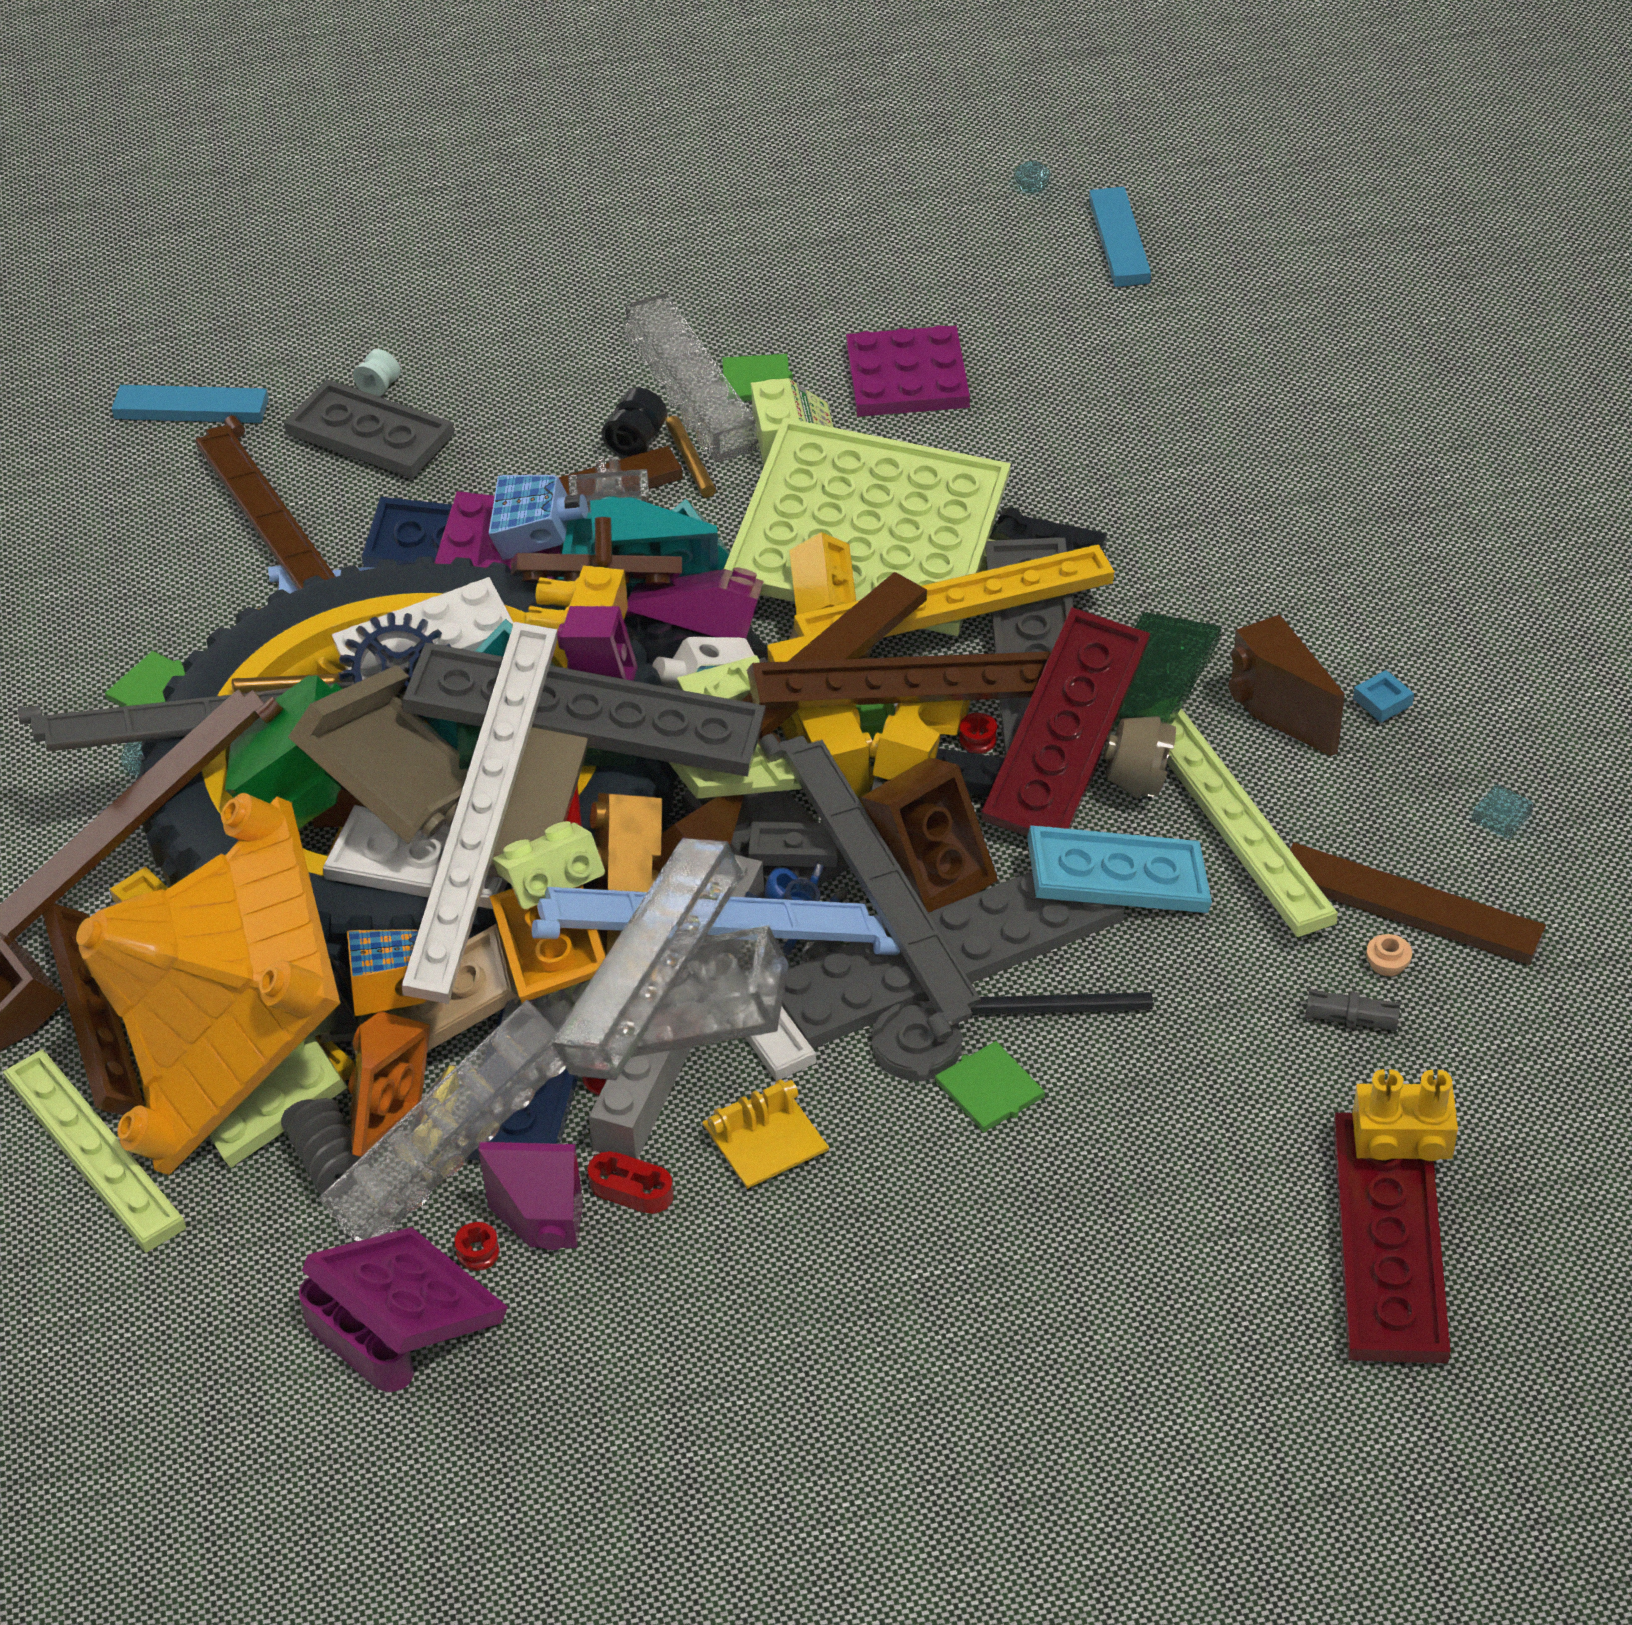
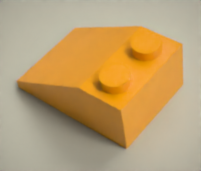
M584 885L576 887L580 889H585ZM513 888L489 896L521 1003L611 972L599 929L560 928L558 939L533 938V921L541 920L537 905L528 909L520 907Z

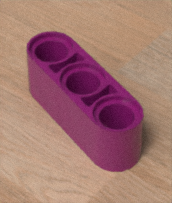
M310 1277L304 1280L299 1289V1299L306 1327L375 1388L383 1392H396L407 1387L414 1375L410 1351L398 1354L388 1348L383 1343V1340L362 1322L354 1319L346 1308L332 1296L323 1292Z

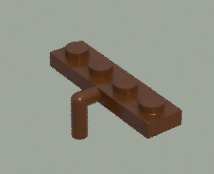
M596 517L595 555L516 553L511 559V576H522V582L539 583L540 577H563V581H575L579 578L583 566L624 570L626 584H629V578L645 579L646 585L663 586L669 585L670 579H675L682 573V557L612 555L611 518Z

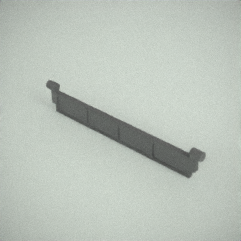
M340 682L337 684L344 689L353 683ZM290 688L255 693L265 703L270 697L276 699ZM231 695L42 715L40 705L19 707L18 717L20 725L31 724L34 742L45 741L46 750L50 752L187 736Z
M774 734L764 736L759 741V744L769 761L774 762L784 757L936 1009L937 1013L927 1019V1024L939 1042L948 1039L953 1034L951 1025L970 1019L972 1012L969 1008L977 1006L981 1002L978 993L823 740L808 744L804 736H799L778 742Z

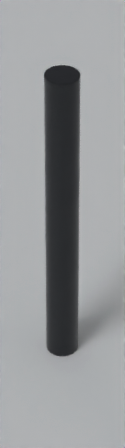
M1152 992L980 997L981 1002L977 1006L971 1007L972 1015L1152 1010L1153 998Z

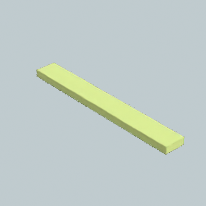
M1174 700L1138 712V718L1160 716L1162 722L1176 726L1174 749H1169L1167 764L1296 937L1337 924L1338 912L1179 704Z

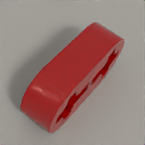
M612 1151L602 1152L590 1160L587 1171L590 1189L594 1195L649 1214L660 1213L672 1204L674 1198L673 1182L670 1173L666 1169ZM612 1171H613V1172H617V1175H614V1174H611V1175H610V1173H611ZM601 1175H602V1176H608V1175H610L607 1179H602V1178H601ZM654 1185L660 1186V1189H653L650 1194L644 1193V1190H651Z

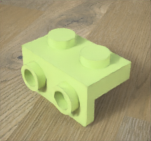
M569 821L560 822L548 827L545 830L546 835L531 842L527 839L513 842L503 849V854L492 858L498 875L511 883L520 907L528 909L537 905L540 898L546 899L545 891L547 887L576 888L605 874V869L591 832L575 822L572 824Z

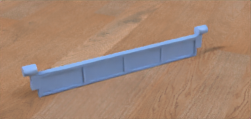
M547 887L545 891L546 899L540 898L537 905L541 920H534L532 924V936L537 939H558L560 928L867 942L873 943L875 954L898 955L900 953L893 938L886 936L880 917L869 916L866 905L860 903Z

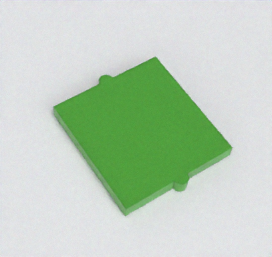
M787 354L722 357L723 375L720 376V384L724 385L725 402L752 401L751 383L785 378L793 380V372L789 371Z
M151 651L106 691L105 697L121 707L165 702L162 691L172 676L185 675L182 662L180 660L172 661Z
M997 1041L970 1056L962 1055L960 1062L935 1075V1082L983 1133L1010 1117L1013 1119L1018 1118L1020 1111L1045 1097V1091Z

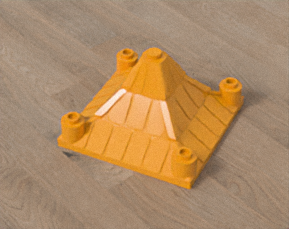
M246 793L239 794L235 798L230 799L223 808L221 819L225 833L238 839V841L226 855L221 853L165 891L160 889L98 910L90 918L85 919L77 931L76 941L79 944V952L82 955V959L118 1016L123 1017L139 1067L146 1107L141 1105L135 1106L122 1116L117 1129L120 1144L126 1151L152 1159L154 1170L170 1175L340 1004L292 803L280 797H276L271 803Z

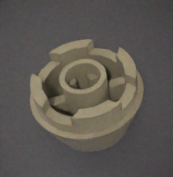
M1160 716L1122 719L1115 735L1110 734L1106 741L1103 759L1108 760L1106 778L1136 799L1140 796L1158 797L1167 776V771L1164 770L1169 756V749H1174L1176 726L1162 722Z

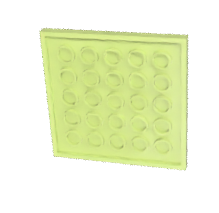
M783 417L724 569L733 571L734 567L753 571L757 574V579L764 581L760 595L795 602L789 550L823 532L850 545L856 601L863 599L894 572L920 586L978 573L1010 475L1011 463ZM964 619L922 629L958 636Z

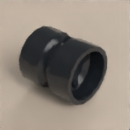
M637 387L626 391L601 430L602 440L606 447L621 458L646 452L668 417L665 403L657 394L648 389Z

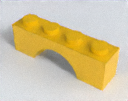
M971 700L898 703L894 716L888 715L882 734L877 732L872 741L870 757L875 759L872 775L891 780L929 757L936 759L940 735H957L960 730L961 720L968 715Z

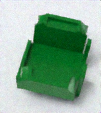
M308 675L276 698V701L284 710L268 724L261 718H258L231 743L225 790L234 798L239 794L246 793L268 803H271L276 797L291 802L298 829L337 803L341 784L290 740L288 736L311 703L338 692L342 688L336 682L328 686L319 676Z

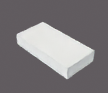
M772 993L732 1010L734 1023L776 1081L816 1063L815 1051Z

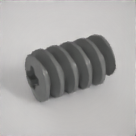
M329 1098L307 1099L292 1104L284 1111L281 1118V1126L287 1133L289 1141L295 1147L297 1155L301 1158L303 1166L309 1172L310 1178L317 1186V1191L321 1196L327 1199H334L351 1191L369 1168L370 1159L366 1153L361 1157L352 1155L351 1127L347 1125V1119L340 1112L338 1104Z

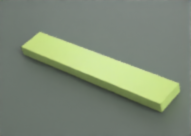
M43 1049L3 1071L8 1085L145 1253L187 1229L184 1218L131 1154L122 1148L120 1141Z

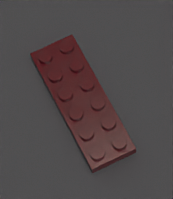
M1073 607L1070 608L983 807L981 821L1024 836L1028 835L1030 826L1071 829L1104 751L1108 736L1112 732L1147 649L1150 633Z
M1335 1112L1333 1130L1348 1360L1449 1363L1451 1350L1434 1161L1423 1159L1377 1160L1374 1158H1357L1353 1114Z

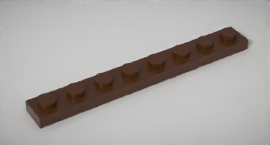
M1052 651L752 663L747 669L753 703L766 706L765 709L1032 697Z

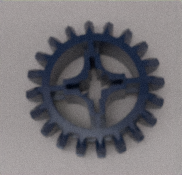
M393 612L387 614L388 626L384 627L381 626L377 617H372L370 623L374 632L369 633L364 627L358 626L356 634L362 642L359 643L353 639H347L345 642V647L355 653V655L345 654L340 656V664L352 669L340 672L339 680L342 682H353L354 684L362 681L361 666L365 656L370 651L382 668L381 672L390 668L387 666V661L397 666L408 662V667H405V673L409 675V678L400 689L406 692L425 642L436 644L442 637V632L437 629L426 636L424 633L427 630L428 621L422 619L415 629L411 627L412 614L409 613L404 615L403 625H395V614ZM401 638L416 643V645L403 652H395L380 642ZM449 643L442 644L443 646L451 647ZM418 715L423 721H425L424 716Z

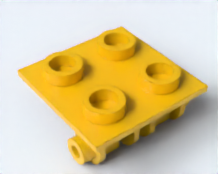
M779 1079L775 1082V1085L764 1089L763 1094L755 1090L751 1092L750 1100L742 1096L738 1099V1102L723 1109L720 1107L714 1109V1115L702 1121V1125L747 1189L829 1151V1146L794 1098L798 1097L799 1093L792 1080L784 1082L782 1079Z

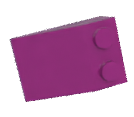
M734 567L733 571L722 569L679 576L675 579H670L669 585L663 586L646 585L645 582L637 583L627 600V611L713 637L747 639L764 581L757 579V574L753 571Z

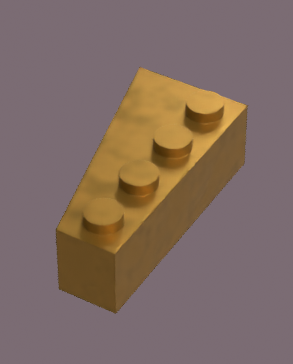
M599 793L598 802H593L591 807L590 825L592 829H596L595 844L605 869V874L592 880L591 889L661 893V880L658 871L652 870V861H658L661 857L662 798ZM599 930L611 971L600 977L659 982L660 965H651V950L654 944L658 945L660 943V932Z

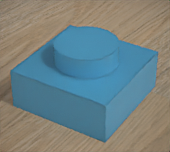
M1387 670L1355 686L1353 699L1380 723L1412 706L1414 693Z

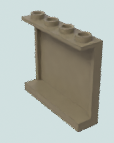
M395 665L311 703L288 738L407 844H410L424 835L427 838H431L444 824L449 827L452 825L471 762L417 714L403 712V702L396 695L409 678V675L399 666Z

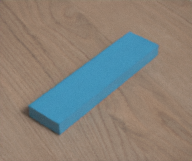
M1125 187L1089 190V202L1114 286L1151 283V271Z
M120 385L112 406V413L114 419L224 422L228 416L234 415L241 423H262L269 397L266 388Z

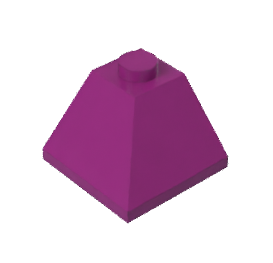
M480 1142L478 1150L488 1208L529 1247L547 1250H558L560 1248L577 1249L583 1197L576 1145Z

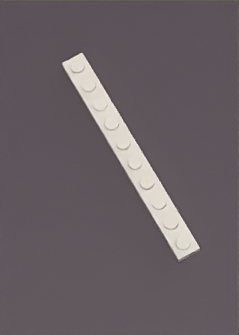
M514 622L402 983V993L404 996L449 1004L556 647L557 629Z

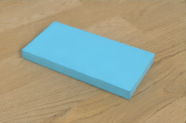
M1030 826L1027 840L1036 898L1201 913L1209 912L1212 900L1200 841L1043 826Z

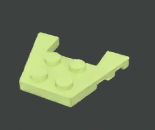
M741 661L735 662L728 668L727 674L719 681L714 679L707 684L702 694L741 701L751 692L746 667ZM758 743L748 777L669 762L696 799L802 789L784 757L774 762L769 761Z

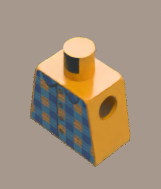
M418 930L347 931L355 1016L422 1004L427 1001L425 999L404 996L402 993V983Z

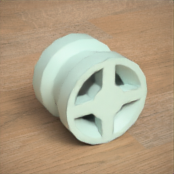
M374 349L366 356L365 361L355 368L353 378L361 391L380 397L388 390L389 384L399 377L401 371L397 360L390 353L381 349Z

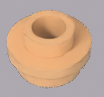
M1383 934L1374 937L1368 943L1366 956L1376 973L1383 976H1396L1402 973L1410 964L1412 948L1405 939L1397 935Z

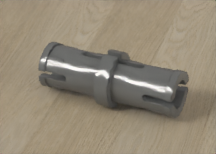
M1309 989L1305 1018L1346 1023V1028L1355 1029V1025L1397 1032L1401 1002L1360 997L1359 992L1352 991L1350 995Z

